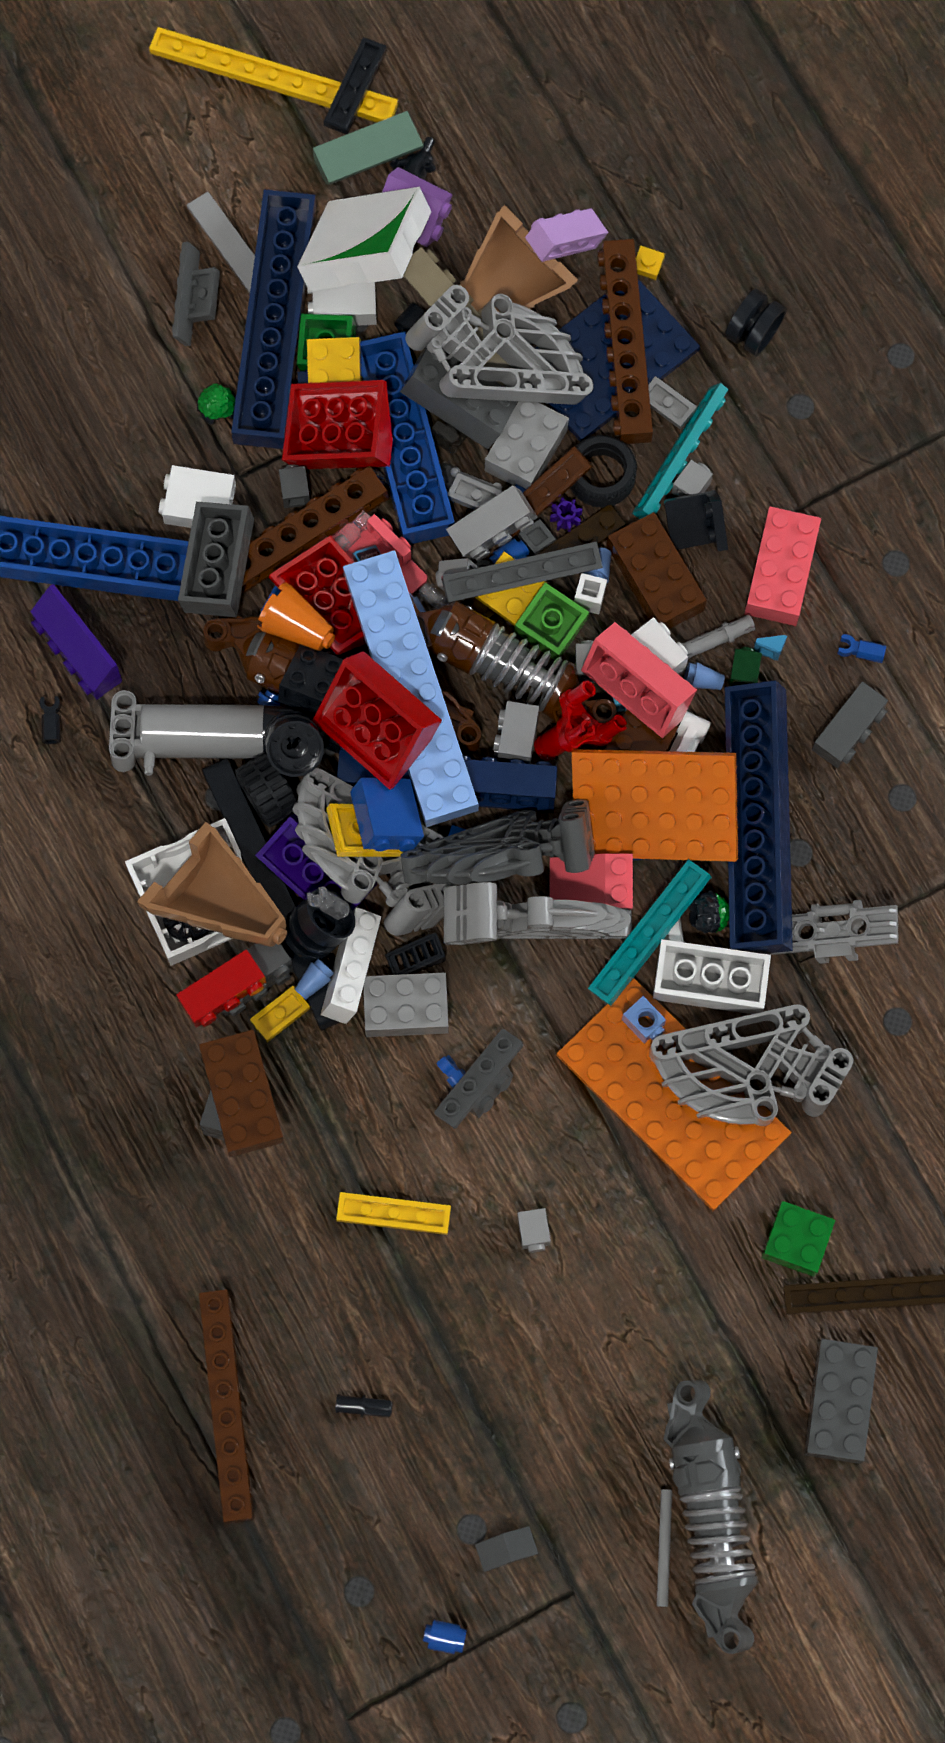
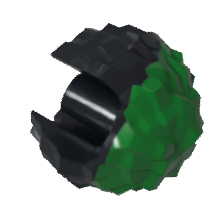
M217 383L209 385L199 395L197 411L200 412L201 418L209 425H214V420L228 417V419L233 420L236 396L226 386Z
M711 890L703 892L689 906V910H691L689 922L697 930L703 933H717L727 926L729 921V905L717 893Z

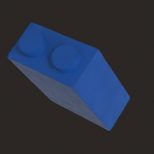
M360 778L350 791L363 849H374L378 852L385 850L405 852L414 849L424 837L410 779H400L395 787L389 790L377 778Z

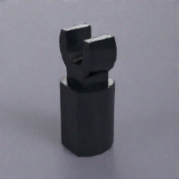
M55 696V704L48 707L46 706L45 698L41 697L40 707L44 712L41 716L42 743L59 744L61 742L60 715L57 712L61 708L60 699L58 696Z

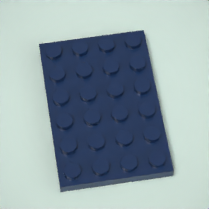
M638 279L649 385L655 376L660 380L668 376L700 350V345ZM623 291L614 292L617 296L625 295ZM606 294L559 329L560 332L571 336L570 345L576 353L582 355L583 360L580 364L583 373L588 375L593 382L591 393L581 402L574 405L545 403L550 409L569 418L568 429L580 442L590 437L617 416V411H612L611 395H615V387H610L609 371H613L612 362H607L606 349L611 347L610 338L605 339L604 323H608V314L603 315L602 299H606ZM625 315L616 316L619 320L628 319ZM628 339L618 340L621 344L630 343ZM630 363L621 364L626 369L633 367ZM632 387L623 388L627 393L635 391Z

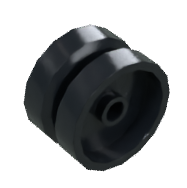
M755 288L747 295L735 312L727 327L725 337L735 344L745 340L744 349L757 357L763 352L778 331L786 315L787 308L776 301L767 305L768 296Z

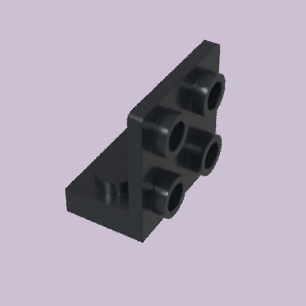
M716 490L666 499L664 501L669 538L677 550L712 543L718 552L728 550L722 500Z
M300 645L279 684L278 702L315 716L344 659L324 651Z

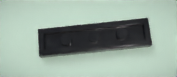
M365 37L362 38L323 121L325 127L346 135L348 134L387 51L386 45Z

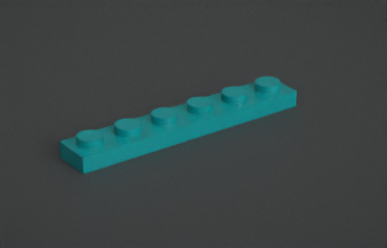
M716 384L707 390L697 410L691 416L632 512L637 518L642 519L653 512L656 514L660 509L661 504L659 502L663 495H667L674 484L672 481L676 474H679L687 464L685 459L689 453H692L700 443L698 438L712 424L713 419L711 417L714 412L723 406L726 400L724 396L728 391V388L723 384Z
M688 859L588 989L605 1003L612 1006L659 946L661 939L666 937L708 883L711 875Z

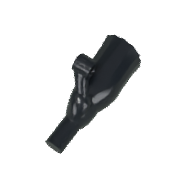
M426 137L423 143L424 147L420 151L410 154L405 159L392 160L390 166L393 171L399 167L425 180L427 173H433L436 170V166L433 163L434 158L430 153L435 140L431 137Z

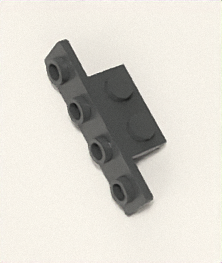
M187 241L182 243V250L179 256L180 269L177 278V298L174 304L175 317L174 324L172 325L173 337L184 346L191 345L194 322L215 319L220 271L215 267L198 270L200 251Z
M502 1029L434 1111L435 1115L456 1129L469 1112L478 1118L483 1113L488 1112L500 1092L505 1091L509 1087L513 1074L508 1068V1064L524 1046L523 1042L505 1029Z

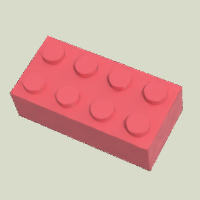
M769 506L744 615L749 614L753 617L779 623L797 625L821 518Z
M616 622L595 638L581 669L584 674L661 738L666 736L682 721L697 691L687 680L683 679L668 664L660 660Z

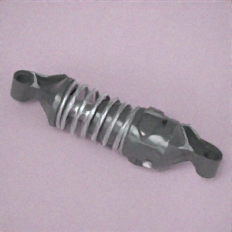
M686 1380L677 1385L673 1402L667 1404L670 1419L665 1429L664 1441L671 1448L672 1458H669L670 1468L674 1469L673 1481L678 1487V1493L681 1496L680 1500L686 1502L687 1509L682 1513L689 1517V1523L685 1528L689 1531L694 1530L695 1536L689 1538L687 1542L691 1545H708L707 1548L693 1551L689 1556L694 1559L710 1558L711 1560L698 1564L692 1569L696 1573L713 1572V1575L696 1579L694 1582L696 1584V1594L692 1605L697 1614L705 1621L707 1637H714L716 1643L725 1653L734 1654L749 1650L753 1646V1632L738 1618V1613L745 1599L759 1583L758 1577L755 1576L757 1572L753 1570L756 1567L755 1565L734 1563V1561L750 1557L753 1552L748 1549L732 1550V1547L745 1544L750 1540V1537L740 1535L741 1530L745 1529L748 1525L746 1522L740 1521L741 1515L745 1512V1509L739 1507L738 1503L743 1496L737 1493L742 1489L739 1487L741 1486V1466L737 1461V1458H740L738 1447H734L733 1438L716 1428L702 1415V1411L711 1396L709 1385L703 1380ZM692 1387L695 1389L694 1399L691 1397ZM734 1633L739 1638L738 1646L734 1642Z

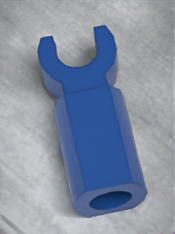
M847 634L841 636L840 641L848 643L850 647L847 649L839 648L838 655L843 657L856 655V658L882 664L886 645L865 640L855 641L852 636Z
M450 1055L444 1056L436 1063L440 1070L447 1075V1081L452 1088L456 1086L466 1073L463 1068L459 1069Z

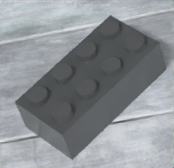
M426 347L419 355L400 392L486 449H489L501 435L518 401L451 398L444 395L440 390L439 384L447 371L443 364L439 363L435 354L430 353ZM453 356L450 360L447 359L450 368L461 363V361ZM478 380L484 386L503 387L496 381Z
M196 501L178 601L185 613L237 617L254 517L248 506Z
M821 1339L818 1342L804 1450L805 1456L857 1464L864 1462L878 1347Z

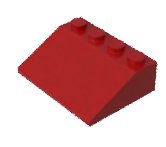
M385 380L291 384L282 461L289 465L305 466V469L390 466L393 439L387 382Z
M330 535L271 573L269 578L277 588L285 582L291 585L334 628L333 634L335 639L330 648L336 655L366 644L343 571V566L352 564L354 561Z
M363 651L343 660L312 721L391 790L430 743L442 719Z

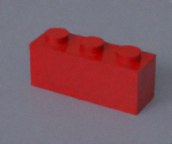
M246 949L176 994V997L196 1028L200 1025L205 1027L217 1019L216 1015L223 1010L228 1012L236 1008L241 1003L239 1000L246 995L254 996L264 988L263 984L266 983V979Z

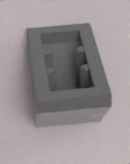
M529 1526L506 1532L475 1544L484 1572L538 1554Z

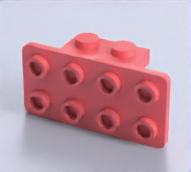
M375 514L370 518L364 515L332 536L352 560V553L374 545L377 546L381 554L395 550L408 591L412 595L427 582V575L411 560V545L404 537L398 538L392 532L393 528L390 523L384 518L380 520Z

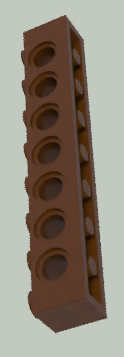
M634 239L603 241L602 251L597 252L598 267H603L604 275H600L601 291L605 290L606 299H602L603 315L608 314V323H604L605 339L610 338L611 347H607L606 351L607 362H612L613 371H609L610 387H615V395H611L612 411H617V420H613L614 435H619L620 441H623L625 444L651 443L653 428ZM620 267L623 269V271L615 272L612 270V268ZM623 291L625 295L617 296L614 292ZM625 315L628 319L619 320L616 316ZM628 339L630 343L621 344L618 340ZM630 363L633 367L626 369L621 364ZM632 387L635 391L627 393L623 388ZM633 411L637 413V416L628 417L625 413Z
M368 466L365 469L360 468L351 474L350 479L344 483L334 484L327 494L320 498L315 497L311 499L305 508L299 512H291L284 518L282 523L276 527L274 525L268 527L262 532V536L254 541L250 540L247 562L251 563V567L245 571L241 595L269 578L271 573L331 535L332 537L389 500L386 488L372 468ZM354 491L362 492V495L357 499L349 497ZM332 505L340 506L339 511L336 513L327 512L328 508ZM311 519L318 521L317 525L312 528L305 526L306 522ZM287 534L296 535L295 539L291 542L283 541ZM266 548L274 550L270 556L264 557L261 555V552Z
M227 1289L199 1293L223 1522L230 1524L253 1521L254 1514L230 1297Z

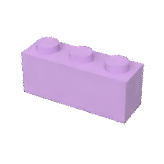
M592 208L582 211L578 209L569 214H557L552 218L536 220L531 225L532 229L525 238L541 262L596 249L608 231Z

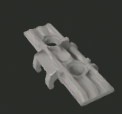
M854 900L853 903L828 906L812 904L811 912L792 915L793 951L771 954L814 951L815 958L820 964L829 963V957L845 956L848 961H858V954L855 953L854 947L898 944V906L863 908L861 900ZM850 914V918L845 921L821 922V917ZM865 921L867 925L866 930L858 935V930L864 925ZM805 926H813L814 933L809 939H802L801 930Z

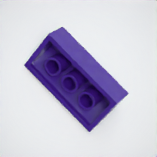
M55 585L49 586L30 611L33 617L31 624L39 635L44 633L49 639L46 643L55 655L61 654L65 660L62 664L71 676L76 674L81 681L78 684L87 696L92 694L98 700L122 682L118 666Z
M295 813L284 822L255 855L302 899L314 890L321 888L335 891L342 896V887L335 883L317 863L303 852V846L306 844L295 832L296 826L299 825L298 817ZM376 882L370 892L378 885ZM348 902V904L354 910L361 902L356 904Z

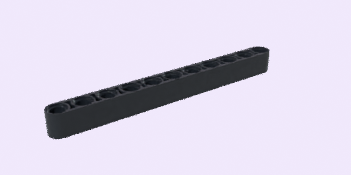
M225 758L202 768L223 818L226 819L240 849L247 870L256 883L262 885L285 918L295 908L294 902L285 883L255 856L266 842L229 761ZM284 939L281 945L291 959L294 974L299 982L310 963L315 961L303 959L295 954ZM329 983L307 999L321 1031L341 1023L321 1015Z

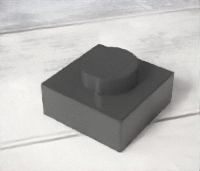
M541 519L537 520L526 531L519 533L520 540L525 543L533 556L556 541V538Z

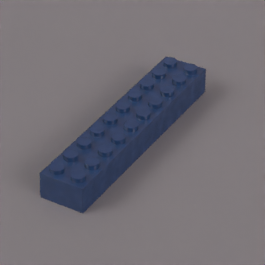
M274 190L263 191L231 431L233 444L283 449L290 388L291 384H294L300 320L301 314H303L307 286L297 266L314 232L316 197L313 194Z
M776 680L725 687L726 753H736L738 860L736 862L728 861L730 949L761 954L793 951L786 689Z

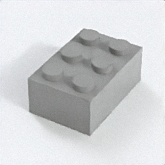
M518 401L501 435L496 439L485 458V472L515 486L517 484L528 489L544 473L568 431L569 418L540 403Z
M512 485L446 530L463 557L471 561L474 559L479 561L490 554V548L497 544L500 547L512 539L511 535L516 531L524 532L535 524L533 520L538 517L522 491Z
M446 973L366 976L363 985L366 1037L448 1034Z

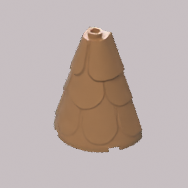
M505 205L496 213L481 248L477 250L465 280L460 283V286L464 287L474 300L471 305L477 312L483 309L496 294H505L512 300V303L531 309L534 305L570 289L578 281L556 259L541 262L525 238L529 232Z
M207 822L189 840L192 855L163 888L161 885L153 882L137 901L141 908L153 915L187 923L193 927L220 932L225 937L273 947L276 944H281L287 935L285 918L260 883H256L240 858L235 856L218 831Z

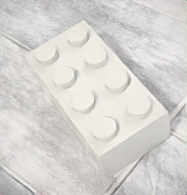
M661 939L653 999L747 1014L763 1012L771 955Z

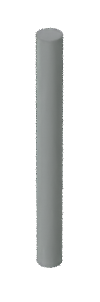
M661 1489L657 1580L658 1607H668L672 1490Z

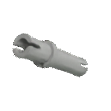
M748 614L734 622L722 623L721 627L682 643V645L686 648L689 659L720 644L734 642L735 638L755 631V625Z

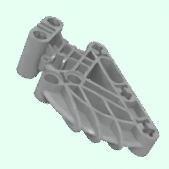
M453 285L406 333L405 340L411 349L420 351L427 347L430 353L435 354L439 363L443 364L447 373L441 378L439 386L442 393L451 398L574 405L581 402L593 389L591 378L583 373L580 364L583 360L582 355L576 353L569 343L571 336L560 332L555 327L557 325L555 319L541 316L527 307L512 303V300L505 294H496L483 307L482 319L472 314L470 308L465 307L469 302L467 290L460 285ZM478 326L483 328L484 339L482 341L476 334V331L479 329ZM530 344H536L540 349H534ZM497 353L512 368L483 366ZM453 356L461 361L459 365L450 368L447 359L450 360ZM478 380L500 381L506 387L484 386Z
M315 768L312 772L306 774L297 785L298 803H295L293 806V812L299 821L295 832L306 844L303 846V852L317 863L335 883L342 887V896L350 903L356 904L361 902L373 888L375 882L380 885L379 889L387 897V905L394 907L384 919V926L390 934L399 936L411 933L413 929L416 932L420 928L424 930L436 926L444 917V888L456 885L451 882L434 884L429 881L418 884L405 883L401 857H337L326 808L330 803L353 804L350 793L353 786L319 768ZM422 825L424 837L416 847L444 837ZM390 873L391 879L388 882H383L379 877Z
M481 882L444 888V944L466 945L496 941L497 939H626L632 932V910L621 909L596 902L553 900L552 897H529L526 903H504L503 901H497L496 883Z
M802 1005L786 1006L660 1035L652 1041L649 1050V1057L655 1063L664 1080L661 1083L662 1087H669L680 1099L678 1100V1105H688L699 1112L696 1114L697 1118L710 1117L727 1123L756 1124L758 1126L769 1125L777 1115L778 1105L774 1092L793 1098L796 1102H802V1109L809 1116L817 1117L822 1115L853 1064V1056L847 1049L837 1048L832 1051L829 1045H824L816 1035L814 1036L806 1028L810 1020V1013ZM793 1015H795L796 1019H801L800 1024H797L794 1020L790 1021ZM762 1021H771L776 1026L774 1031L749 1037H741L736 1033L737 1027ZM804 1032L810 1039L809 1042L816 1049V1052L810 1053L805 1051L808 1046L807 1044H804L802 1049L791 1047L796 1036ZM713 1033L717 1037H721L719 1043H716L715 1039H710ZM771 1041L755 1068L726 1052ZM660 1045H662L663 1049H668L666 1055H663L661 1051H657ZM692 1059L708 1070L691 1073L683 1061ZM777 1068L786 1075L783 1082L786 1083L788 1078H790L796 1084L794 1088L772 1086L771 1078ZM720 1076L734 1086L712 1090L702 1084L700 1080ZM753 1079L760 1080L764 1085V1089L754 1090L750 1085V1081ZM744 1092L745 1098L731 1097L729 1095ZM757 1107H768L771 1115L769 1117L760 1116L757 1112Z

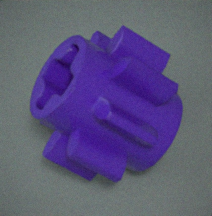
M561 498V503L558 506L552 504L551 510L555 514L550 515V522L557 523V531L562 528L570 532L574 524L576 526L580 525L581 520L578 516L582 515V508L576 509L574 499L570 502Z

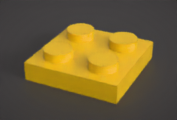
M359 337L307 339L308 383L362 381L361 339Z
M504 551L495 564L516 559ZM544 581L475 598L515 626L543 584L547 582Z

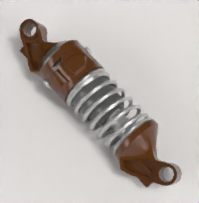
M410 595L430 654L467 674L469 672L470 675L475 674V672L481 674V680L484 681L487 678L492 680L493 687L498 686L500 682L505 684V693H508L519 682L515 693L516 700L524 695L529 686H532L527 697V704L532 705L539 694L543 692L538 705L539 712L542 711L543 714L550 718L553 724L557 725V721L562 717L559 696L566 690L574 689L580 685L574 663L567 662V660L562 662V658L559 657L556 658L547 671L545 668L550 659V651L543 654L537 665L534 664L539 651V645L533 646L530 650L527 648V638L520 642L516 639L515 632L510 635L504 633V626L499 627L498 623L495 624V621L457 601L432 611L420 612ZM608 699L585 700L582 702L586 711L599 723H606L616 715V707ZM603 705L609 709V718L601 719L597 716L596 709L598 706Z

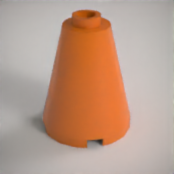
M286 582L278 587L282 590L279 595L272 594L265 604L258 619L262 624L257 625V628L268 634L321 651L323 648L328 649L335 639L333 634L334 628L291 585Z

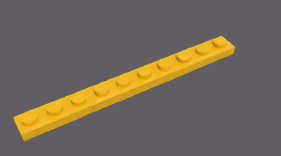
M157 27L149 48L150 54L330 108L342 83ZM367 91L356 116L374 122H380L393 117L398 106V99Z

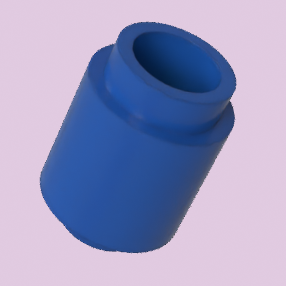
M513 538L495 550L489 561L495 564L504 551L516 560L526 558L530 552L522 540L517 542Z
M433 1620L432 1625L426 1624L423 1642L428 1643L427 1649L455 1654V1652L462 1653L467 1630L461 1629L460 1625Z

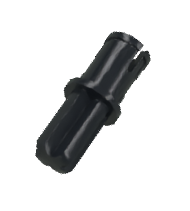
M337 1394L335 1413L359 1414L361 1418H364V1415L389 1418L392 1414L393 1404L389 1400L366 1398V1395H363V1397H352Z

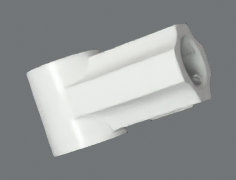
M686 711L670 751L695 752L699 743L702 744L711 722Z

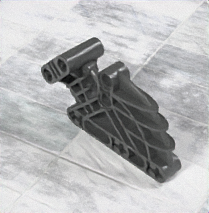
M583 799L568 801L564 804L558 819L540 820L539 822H537L536 811H517L405 851L400 854L404 882L407 884H418L425 881L434 884L451 882L457 885H464L473 882L496 881L514 874L535 876L544 871L542 855L557 856L565 863V871L569 873L586 871L590 868L593 861L592 858L595 855L589 804L587 800Z

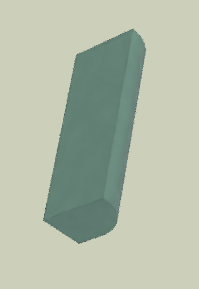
M405 111L313 148V156L323 180L327 185H331L422 149L424 145L408 111Z

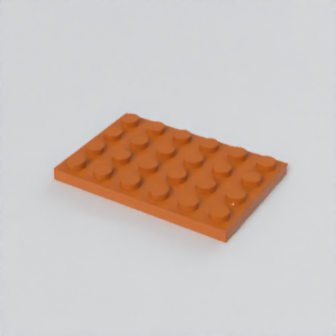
M575 749L571 752L573 800L583 799L588 801L595 854H633V859H689L731 862L738 860L736 753Z

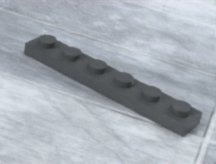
M597 542L449 574L442 576L441 580L446 601L451 603L603 568Z

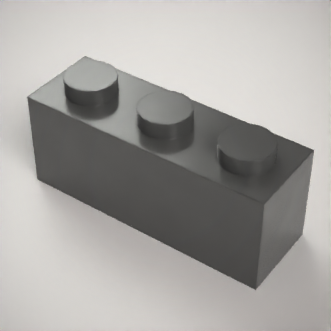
M861 682L815 741L812 751L837 769L843 762L848 764L856 754L855 746L859 742L864 744L871 735L872 731L869 728L874 722L879 724L888 711L885 707L888 700L867 684Z

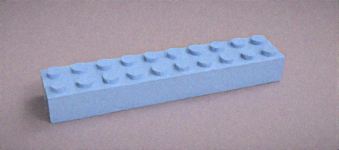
M395 550L343 566L344 576L371 658L442 719L430 743L408 769L426 827L477 812L478 801Z

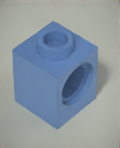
M644 996L622 1016V1021L644 1044L649 1039L653 1041L665 1031L663 1026L666 1019ZM642 1016H648L652 1019L653 1025L647 1028L642 1027L638 1019Z

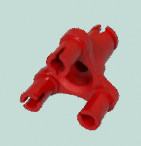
M583 681L576 688L568 689L559 696L562 717L559 718L556 726L536 738L534 748L541 759L548 761L550 759L553 760L565 751L572 752L583 744H594L602 747L610 743L614 736L627 729L625 726L627 722L621 715H615L606 723L596 721L582 705V702L596 694V689L590 681Z

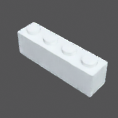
M357 907L353 910L355 928L353 933L339 944L332 969L334 974L330 977L331 981L329 982L321 1011L322 1016L347 1024L357 1012L381 916Z

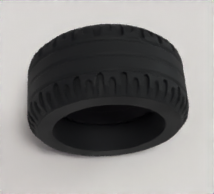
M608 435L592 436L581 441L576 447L586 459L598 455L611 457L622 466L624 476L617 484L605 488L593 486L581 477L570 487L571 491L581 502L583 501V503L589 506L592 505V507L603 508L607 505L614 506L628 497L635 485L637 463L633 452L623 441Z

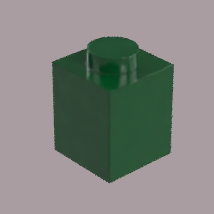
M749 647L735 649L729 686L757 683L762 653L756 652L755 649Z

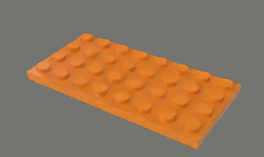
M633 979L612 1006L607 1004L556 1053V1056L714 1211L792 1132L776 1117L767 1126L733 1124L710 1117L697 1118L696 1114L699 1112L688 1105H678V1100L680 1099L669 1087H662L661 1083L664 1080L655 1063L649 1057L652 1040L649 1039L644 1044L622 1021V1016L644 996L666 1019L663 1026L665 1031L662 1035L686 1029L656 999H653V996L640 983ZM642 1016L638 1019L642 1027L647 1028L653 1025L652 1019L648 1016ZM660 1045L657 1049V1051H661L663 1055H666L668 1050L663 1049L662 1045ZM692 1059L683 1061L691 1073L708 1070ZM720 1076L700 1080L702 1084L712 1090L734 1086ZM744 1092L729 1095L731 1097L745 1098ZM765 1106L757 1107V1112L760 1116L769 1117L771 1115V1112Z

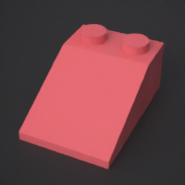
M595 854L590 868L578 873L565 871V863L560 858H550V897L553 900L596 902L621 909H633V854Z

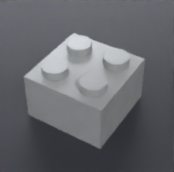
M507 701L506 710L500 709L498 733H501V735L496 734L493 758L498 759V762H509V760L517 759L524 761L525 764H531L538 725L539 706Z

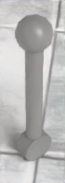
M453 467L450 470V473L453 477H456L457 474L460 473L462 475H465L469 478H472L474 480H477L481 483H484L486 485H489L493 488L502 491V485L500 483H489L472 475L461 472L458 467Z

